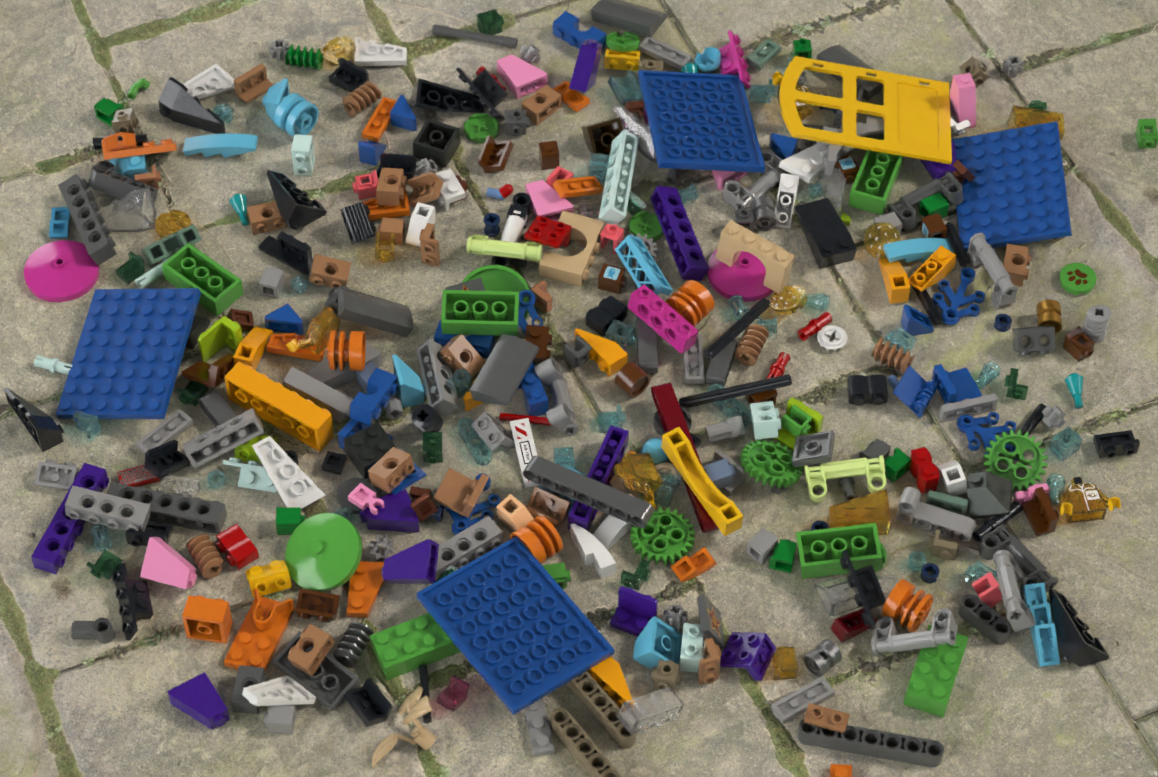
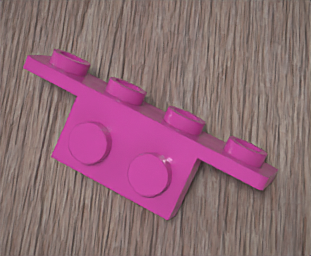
M729 30L727 32L730 43L719 49L721 55V63L719 65L721 74L735 75L739 73L741 82L749 89L751 88V76L746 70L748 65L745 59H743L745 54L740 46L741 39L738 34H734Z

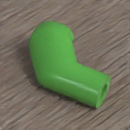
M145 78L139 79L131 85L127 97L134 100L139 89L147 90L150 82Z

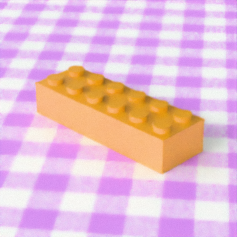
M238 362L224 377L228 400L247 411L253 408L259 418L318 452H321L334 438L332 414L327 409H322L311 400L302 398L297 392L290 391L281 383L272 381L265 374H260L253 370L251 366Z

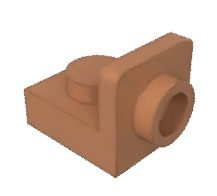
M152 165V173L134 175L135 180L155 187L157 190L159 189L158 182H161L160 171H156L155 165Z
M542 280L539 284H535L531 291L536 298L535 305L548 313L552 310V297L546 292L547 282Z

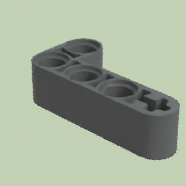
M99 161L92 167L88 186L145 209L154 208L158 190L155 187L114 172V164L108 161Z

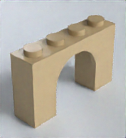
M562 211L558 222L571 225L570 239L580 242L585 249L573 256H564L545 251L539 264V276L582 287L584 280L587 281L589 277V268L594 265L595 254L600 251V234L604 229V221Z
M730 220L721 232L715 258L732 267L740 256L741 251L753 254L763 263L766 269L763 285L779 294L789 280L795 255Z

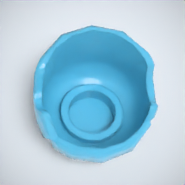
M706 47L702 54L697 53L694 64L698 65V70L712 72L721 63L720 51L714 47Z
M651 438L642 446L640 459L651 468L657 464L669 461L668 456L661 448V438Z

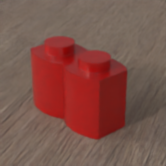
M925 447L911 450L909 471L916 478L917 488L922 494L929 493V490L936 491L940 474L936 465L932 463L930 452Z
M234 524L216 535V547L220 553L224 552L227 555L226 559L232 567L235 566L240 570L259 558L257 548L238 524Z

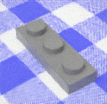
M647 36L639 45L640 52L657 60H662L664 63L679 70L685 64L692 61L691 55L652 37Z
M698 334L695 344L683 353L685 384H704L702 334Z
M994 393L990 395L985 394L973 399H964L960 402L947 403L941 406L939 419L941 423L957 420L962 415L974 416L995 411L998 398Z
M178 409L136 443V447L145 454L146 451L172 441L193 425V419L181 409Z
M822 676L771 704V710L779 721L784 724L806 712L809 703L819 705L833 697L835 691Z
M541 698L524 708L534 757L555 754L544 699Z

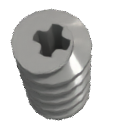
M1105 305L1092 306L1087 310L1082 331L1096 344L1102 343L1105 339L1111 317L1110 308Z

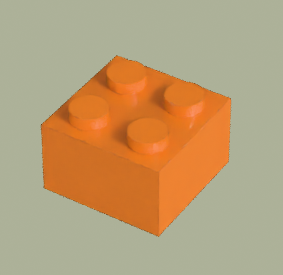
M188 595L182 614L187 638L227 644L233 625L229 601L219 598H205L201 595Z

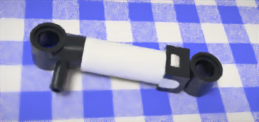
M520 192L514 195L513 205L510 204L507 213V222L500 239L501 241L519 243L522 231L526 228L528 216L531 213V198L528 194ZM493 256L491 265H501L508 268L514 265L525 268L527 261Z

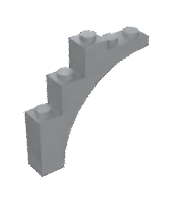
M866 114L865 120H862L861 123L856 122V134L861 137L884 140V119L879 116ZM824 126L823 130L842 133V126H840V129ZM817 141L816 143H819V151H823L824 155L822 166L825 167L824 174L831 176L837 160L855 148Z

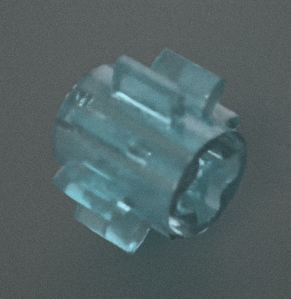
M225 102L223 105L218 103L212 110L227 124L235 117L233 115L234 109Z

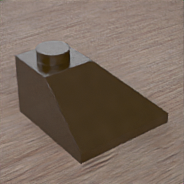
M620 118L582 126L586 146L595 162L610 157L612 141L623 131Z

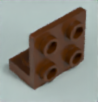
M229 353L213 364L198 361L183 370L181 376L186 377L190 381L203 383L206 387L215 388L225 381L224 377L234 367V354Z

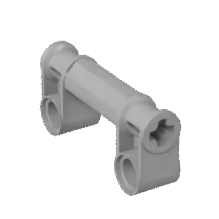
M761 150L765 164L764 175L749 189H746L735 180H729L725 183L722 198L726 203L736 210L748 209L754 199L763 197L780 182L781 173H789L779 167L782 159L772 151Z
M983 233L973 235L969 240L967 252L970 260L969 265L971 267L981 264L985 266L994 281L991 299L996 308L1014 303L1018 291L1017 286L1011 282L1010 275L992 246L986 242L985 235Z
M551 357L535 366L536 374L540 380L551 387L556 406L546 411V415L553 427H556L565 436H572L579 431V427L575 423L576 415L567 381L563 377L564 369Z
M997 551L993 555V560L997 565L996 573L1004 607L1008 611L1006 616L1013 630L1017 633L1036 625L1033 614L1021 599L1018 583L1023 581L1024 574L1009 551Z
M943 608L934 614L931 630L900 634L893 619L885 616L880 618L875 624V631L871 640L872 651L874 655H880L883 652L896 653L929 647L936 648L942 644L955 645L958 625L951 611Z

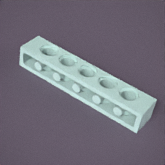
M623 130L612 141L598 219L604 221L605 224L617 225L626 217L639 137L626 130Z

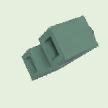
M191 224L141 248V251L148 265H152L178 252L187 243L193 245L202 239L195 225Z

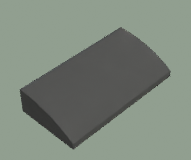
M600 0L591 9L592 20L648 37H652L668 17L667 13L622 0Z
M841 45L829 47L817 55V60L873 69ZM830 74L842 83L841 76ZM856 79V92L858 93V90L863 88L862 98L868 101L883 90V84Z
M339 286L338 318L407 337L413 330L412 314L408 306Z
M502 334L470 388L474 401L508 406L539 351V347L523 339Z
M299 631L272 662L333 711L346 701L344 698L346 691L359 688L363 683L356 675L329 654L326 655L313 676L293 666L287 657L291 647L296 645L300 639L302 632ZM313 646L308 647L306 652L311 651Z

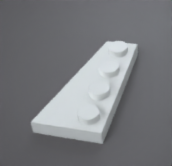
M819 143L780 161L779 167L792 175L799 176L801 180L809 184L825 169L822 166L823 151H819Z
M270 436L252 445L286 507H301L303 509L326 496Z

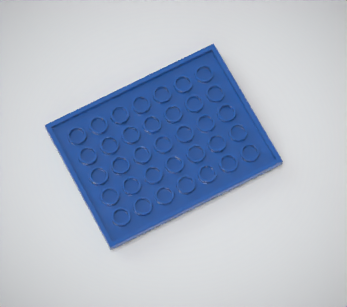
M639 70L638 78L658 168L764 173V160L744 85L739 75Z
M1057 121L951 139V142L955 143L956 161L959 160L976 177L971 183L966 178L961 183L963 202L956 205L959 238L966 253L968 252L970 238L977 233H983L986 242L992 248L1005 247L1007 244L1017 245L1072 236Z
M199 288L95 289L72 361L73 366L70 367L71 370H69L55 414L58 419H165L200 299L201 291Z
M517 536L417 592L416 595L420 603L513 715L612 656L615 651Z

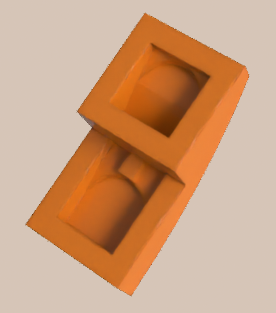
M564 81L553 88V90L561 95V101L576 112L590 104L588 97L577 90L569 88L570 82Z
M703 547L689 558L687 555L671 565L670 568L682 583L708 571L717 563L707 549Z

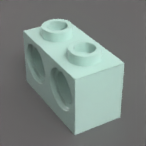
M295 134L291 148L294 174L312 176L315 163L313 136Z
M773 401L750 403L755 440L778 437V430L781 429V420L778 408H774Z
M684 623L679 671L698 673L703 645V633L701 632L700 624Z

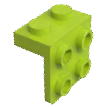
M224 315L221 319L215 321L206 332L200 334L198 345L201 359L204 362H207L225 345L236 352L239 343L243 340L242 328L239 323L233 322Z
M791 397L787 402L785 415L788 416L791 407L796 405L813 417L810 424L812 428L808 434L819 433L822 430L824 416L806 406L802 401ZM784 428L779 429L778 437L773 439L794 450L796 436Z

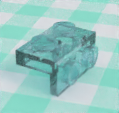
M628 70L625 77L610 76L607 81L621 105L625 106L626 102L641 101L643 99L640 83L632 70Z

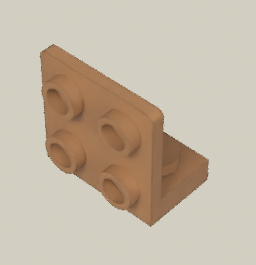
M449 468L433 500L468 518L489 476L482 473L479 480L476 478L472 480Z

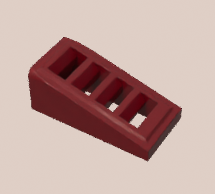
M862 609L834 619L831 630L841 642L850 640L869 629V626H865L861 618V614H863Z

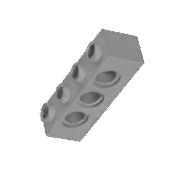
M429 339L416 349L428 404L437 413L447 417L459 407L450 364L446 363L443 360V356L439 353L444 346Z
M251 408L183 443L184 451L192 466L196 468L264 433V429L256 412Z
M72 486L65 503L66 516L72 519L86 520L92 524H102L112 529L144 532L150 518V504Z
M489 516L439 545L436 582L503 543L501 529Z

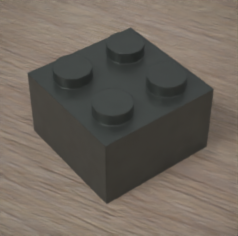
M427 119L413 142L414 156L421 160L427 158V160L431 159L436 165L447 167L461 144L460 128Z
M379 422L344 439V451L364 479L369 478L368 470L392 447L397 448Z

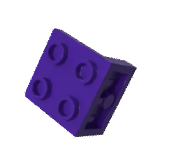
M620 586L618 607L610 621V627L638 637L650 619L654 616L657 617L658 600L651 595H644L632 588Z
M732 632L721 654L720 667L746 668L755 681H762L776 647L766 633Z

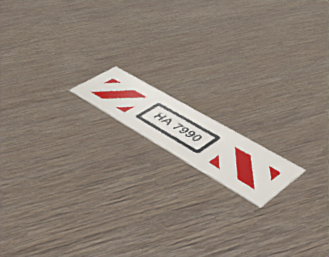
M529 418L509 421L525 488L538 486V484L527 480L523 475V471L531 458L537 456Z

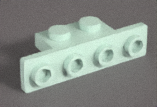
M230 457L229 461L223 460L224 465L241 468L238 487L278 493L266 470L260 466V462L248 461V464L241 463V459Z

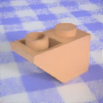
M511 494L496 506L498 519L514 532L521 527H526V524L534 519L527 508Z

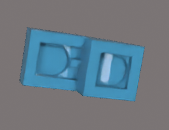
M52 207L49 228L50 239L69 237L71 213L68 207Z

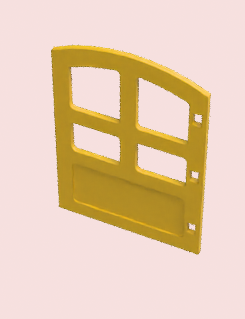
M795 56L789 63L781 81L779 102L783 120L792 137L946 164L952 163L948 82ZM804 70L839 75L842 77V98L797 91L795 87ZM856 79L882 83L883 105L857 101ZM795 102L841 110L842 133L803 126ZM856 113L882 117L884 119V140L858 136L856 134Z

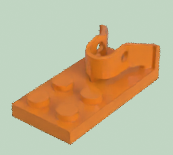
M118 132L104 137L101 141L104 160L177 150L176 141L172 142V139H163L158 144H154V141L143 142V146H137L135 133ZM119 136H121V137L123 138L122 141H119V140H118V137H119Z
M254 588L255 599L224 660V665L237 670L239 665L262 667L266 672L292 618L294 602L293 599L278 602L262 597L259 594V590Z

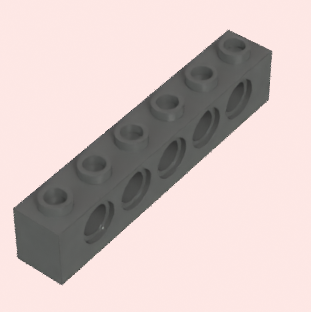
M77 174L58 185L87 252L99 266L117 253L114 248L116 244L112 237H109L111 233L108 227L103 224L105 219L98 213L100 208L93 201L95 197L87 189L89 188L87 181L84 178L81 179Z
M110 483L106 493L150 504V518L148 521L167 523L173 526L219 534L227 517L226 506L219 501H208L198 497L191 498L181 494L165 493L160 490L153 491L143 487L127 486L122 483Z

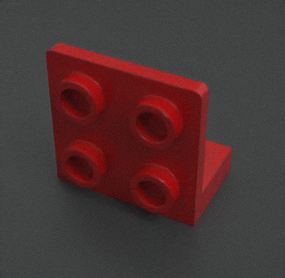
M537 216L525 233L524 238L556 249L560 245L568 247L572 226L546 217Z

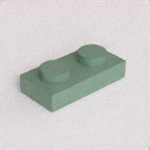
M767 39L747 57L746 62L761 70L781 52L782 46Z
M929 490L926 504L965 516L968 500L959 496H951Z

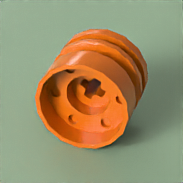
M687 280L677 292H674L665 301L694 327L715 306L710 292L702 284L694 280Z
M331 330L327 344V359L330 370H336L337 362H339V369L343 371L345 363L349 362L350 371H364L366 357L365 331H351L349 339H346L345 331L341 330L338 339L337 330Z
M540 515L535 517L533 521H529L526 527H521L510 535V539L517 536L540 564L547 560L546 557L551 558L555 553L563 549L561 537L548 519Z
M901 579L889 594L881 615L883 617H891L894 622L902 617L900 627L905 628L907 626V631L913 633L926 620L934 597L931 594L925 595L924 590H919L914 595L915 585L905 579Z

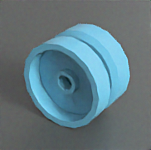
M297 93L289 94L278 105L274 115V124L293 138L295 134L308 135L318 120V107L310 101H306L304 97Z

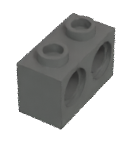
M1053 326L1012 328L1013 350L1019 352L1020 355H1031V351H1038V354H1048L1050 350H1055V329ZM1045 335L1047 342L1041 345L1040 338ZM1023 337L1028 338V344L1026 346L1021 345V340Z

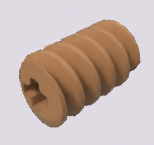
M367 81L364 85L359 86V88L343 97L344 109L351 117H355L356 113H361V109L365 110L367 106L369 107L372 103L377 102V99H381L382 94L374 83Z
M751 324L746 327L740 343L734 352L735 358L745 366L755 365L762 351L761 349H763L769 336V331L765 327L758 324Z
M881 337L873 349L872 357L874 356L875 361L881 359V364L887 363L888 367L894 366V369L897 371L901 369V372L904 374L908 366L912 365L915 355L910 356L911 350L904 354V347L896 350V343L890 347L889 340L883 344V337Z
M201 534L187 542L186 548L198 566L199 571H201L202 576L208 579L218 576L222 571L221 566L224 560L220 557V553L217 552V548L213 546L209 535Z

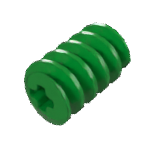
M293 44L290 45L285 57L286 66L289 64L295 66L297 64L298 67L304 66V68L310 67L311 69H316L317 67L318 70L322 69L324 61L320 48L315 53L314 47H311L310 51H308L307 46H304L302 51L300 45L295 50Z

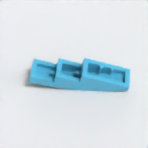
M211 134L185 138L183 153L185 156L202 153L205 157L222 154L224 158L256 151L258 136L249 134Z
M917 238L883 245V250L889 262L904 259L906 263L921 260L924 263L941 245L953 252L948 239Z
M1045 584L1022 585L1025 605L1032 612L1036 624L1030 627L1039 667L1060 664L1055 623H1052Z

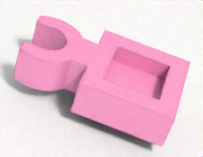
M362 483L348 495V501L362 510L366 507L370 508V512L373 515L378 514L375 506L385 507L384 501L376 498V493Z
M1047 483L1034 484L1028 487L1027 491L1016 492V498L1013 501H1018L1022 504V502L1032 500L1036 488L1043 487L1047 494L1049 493V487Z

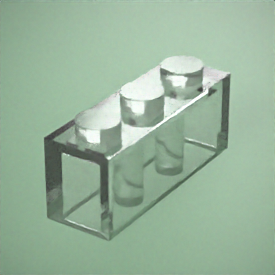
M670 687L624 702L617 718L631 735L638 732L643 733L649 728L659 727L665 722L677 720L685 704Z

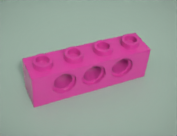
M645 284L631 293L627 308L677 351L683 354L695 344L699 331Z

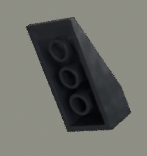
M828 198L794 206V211L819 269L854 260L857 250L855 243Z

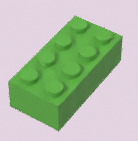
M867 150L851 188L848 206L883 215L903 166L904 156Z
M189 243L162 264L165 280L177 288H199L201 295L198 303L216 316H219L244 294L240 278Z
M443 290L442 334L496 336L505 334L518 336L519 292Z
M876 523L796 532L797 552L802 579L848 574L846 569L843 570L839 559L842 558V551L847 550L854 570L870 565L873 566L874 570H882V552Z
M430 613L370 635L371 649L386 681L416 670L420 665H429L461 652Z
M929 625L927 630H931L932 626ZM956 634L955 645L942 644L936 648L920 649L903 705L944 718L969 637Z

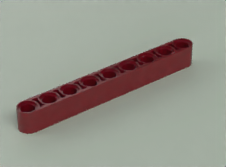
M666 383L651 387L652 398L665 433L680 427L689 439L701 464L672 384ZM682 477L702 533L720 530Z

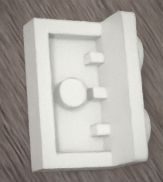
M451 168L436 173L444 181L437 201L446 211L450 210V203L466 198V193Z

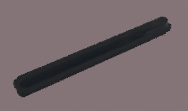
M762 298L704 351V357L712 360L770 307V301Z
M790 374L686 396L679 399L680 407L690 408L792 385V379Z

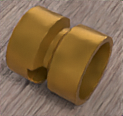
M1052 299L1039 302L1036 306L1037 326H1053L1055 334L1062 330L1060 303Z

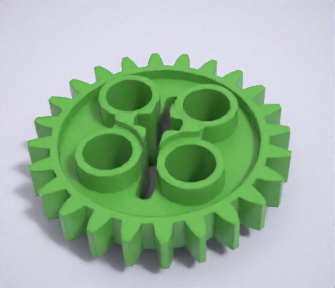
M1011 429L1009 435L1003 431L1002 438L996 435V442L990 440L989 445L991 447H986L985 449L989 454L983 456V459L988 461L984 462L983 466L989 467L986 471L1012 481L1013 489L1016 488L1017 491H1021L1023 487L1027 491L1029 484L1031 486L1036 484L1034 480L1041 482L1042 478L1039 475H1045L1046 473L1041 468H1047L1048 464L1043 461L1047 460L1048 456L1042 455L1046 450L1045 448L1039 449L1042 442H1034L1036 436L1028 438L1029 432H1026L1023 436L1021 435V430L1014 434ZM1012 445L1015 451L1010 453L1006 451L1005 446ZM1027 452L1031 453L1033 455V459L1026 460L1023 457V454ZM1014 458L1018 459L1016 465L1013 464ZM1003 462L1008 468L1001 470L997 464ZM1023 470L1026 476L1020 478L1016 475V471Z
M757 439L755 443L750 441L749 445H745L740 455L741 467L745 468L744 472L750 473V478L755 477V482L762 481L763 485L768 483L771 488L773 485H776L778 489L781 488V485L785 488L788 485L793 486L794 483H798L803 472V466L793 467L792 458L794 450L788 451L787 446H780V442L774 444L773 440H770L769 443L765 439L762 440V443Z
M659 507L658 511H654L645 528H639L634 525L631 527L630 541H632V548H635L636 554L641 553V559L648 557V563L655 560V564L658 565L662 561L663 565L666 566L667 561H670L673 565L674 559L679 561L682 556H688V551H692V545L695 542L693 524H689V518L684 519V513L677 515V509L670 512L669 507H667L666 511Z

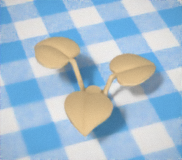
M421 686L408 695L398 708L400 715L406 711L408 712L403 720L404 725L410 722L416 725L411 732L413 738L411 739L400 734L395 735L394 733L384 738L374 751L372 757V766L374 768L376 763L394 747L398 739L410 742L413 746L417 743L424 750L429 749L436 741V737L422 726L417 719L433 711L429 697L424 696L420 699L423 691Z

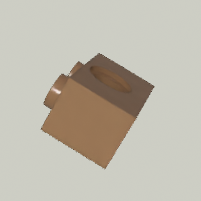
M545 85L522 102V110H526V117H529V121L538 126L561 108V95L548 85Z
M381 169L376 189L377 205L399 206L400 200L404 198L403 187L407 186V176H404L403 169Z
M276 201L246 207L253 235L289 227L280 215Z
M1007 244L1003 266L1010 275L1013 285L1022 287L1023 281L1027 280L1029 275V269H1026V266H1029L1031 261V255H1028L1029 247Z
M315 254L309 282L332 288L342 285L346 286L351 262Z
M462 334L453 337L439 351L443 356V360L450 364L455 370V374L462 380L473 377L485 364L484 359Z
M392 447L368 470L371 485L390 493L415 469L412 456L407 452Z
M310 624L308 628L302 631L297 644L291 647L287 659L293 666L313 676L335 641L330 634ZM313 646L311 651L306 652L308 647Z

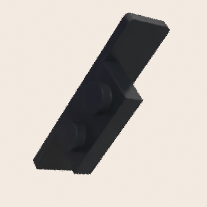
M458 67L456 69L459 73L458 77L464 83L467 82L470 85L468 89L474 95L478 94L481 104L491 109L489 113L495 119L500 118L504 121L503 114L496 106L508 95L507 92L486 69L472 80L464 70Z
M281 231L277 236L278 240L272 236H267L258 246L262 252L310 277L314 259L312 258V249L307 243L295 239L294 236Z
M847 550L842 551V558H839L843 570H847L849 575L847 576L850 588H854L856 593L854 595L855 602L863 610L861 616L864 625H868L870 630L875 629V621L870 610L884 605L886 602L885 596L873 566L870 565L854 570Z
M120 563L117 569L114 570L112 578L115 582L116 598L119 601V614L123 622L122 631L125 633L126 640H131L138 630L136 618L151 619L153 609L147 581L128 579L125 563Z

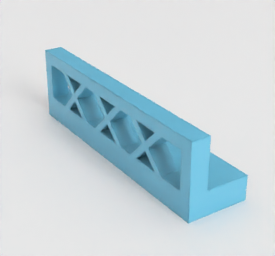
M629 234L616 247L615 251L637 287L639 288L645 284L649 288V285H653L655 288L653 292L657 296L660 293L669 296L673 289L641 238ZM628 245V255H624L622 250ZM633 258L637 259L636 268H632ZM641 271L645 272L644 281L640 280Z

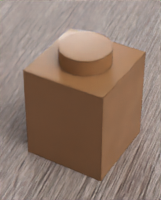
M382 217L381 225H378L377 235L380 236L381 243L403 245L405 234L404 219Z

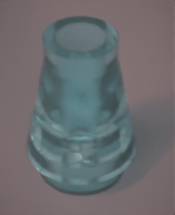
M825 293L803 294L801 304L802 306H808L820 311L828 310L830 296Z
M989 361L983 365L975 381L978 388L984 389L1000 375L1001 368L995 362Z
M458 369L453 374L452 380L457 393L465 395L468 391L471 375L465 369Z
M1050 474L1046 480L1049 487L1048 494L1051 504H1059L1066 485L1065 477L1061 474Z

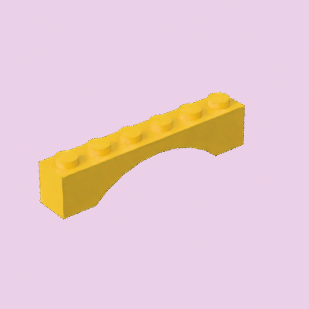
M677 427L663 434L661 448L724 537L742 528V513L735 503L722 494L710 480L701 466L689 439L681 428Z

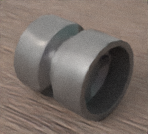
M768 197L754 199L750 203V210H753L754 228L758 231L773 229L777 221L772 199Z
M829 639L823 640L815 649H812L803 656L806 668L818 678L822 677L830 670V667H834L842 660L839 648Z

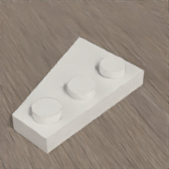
M355 37L354 63L357 66L407 65V48L391 44L380 45L376 44V41L373 40L367 42L362 41L359 37Z
M218 64L213 65L183 84L188 88L187 93L193 98L196 96L198 99L235 88L234 79Z
M288 675L245 687L242 692V696L255 706L314 704L316 699L312 693Z

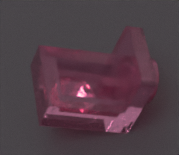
M453 675L450 678L448 687L438 695L436 703L454 712L466 701L470 684Z

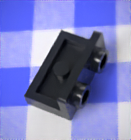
M343 58L339 59V67L329 76V82L350 93L369 81V73L366 69Z
M381 153L380 165L377 170L378 178L382 168L403 169L404 176H407V181L414 178L416 156Z
M1132 430L1098 434L1093 437L1099 458H1113L1121 455L1130 456L1137 453L1140 445L1139 439L1134 438Z
M174 439L146 451L144 468L158 478H162L190 466V461L188 457L177 451L178 441Z
M148 522L144 532L126 530L127 543L133 546H147L149 537H159L168 544L172 525Z
M371 678L366 679L362 687L346 691L344 695L346 701L366 727L386 721L392 710L389 700L386 699Z

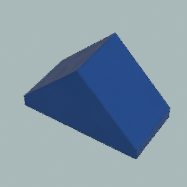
M400 95L390 112L391 125L410 131H417L416 117L404 95Z
M772 133L770 134L769 147L776 156L784 160L796 153L798 139Z
M371 140L359 141L360 162L376 166L380 160L381 153H384L386 145Z
M289 304L269 313L264 318L266 329L301 335L304 333L302 319Z
M907 304L903 306L901 325L905 337L934 332L929 316Z

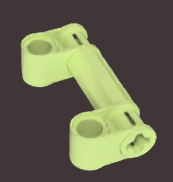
M474 234L468 237L467 253L539 262L542 259L543 244L534 241H527L526 243L492 240L488 239L489 236Z
M880 455L879 458L867 459L864 457L821 463L819 466L808 467L804 465L809 497L815 503L825 500L827 496L826 480L866 475L868 490L874 495L882 494L886 487L883 455ZM878 480L882 483V486L874 487L872 482ZM820 488L823 490V494L815 495L813 490Z

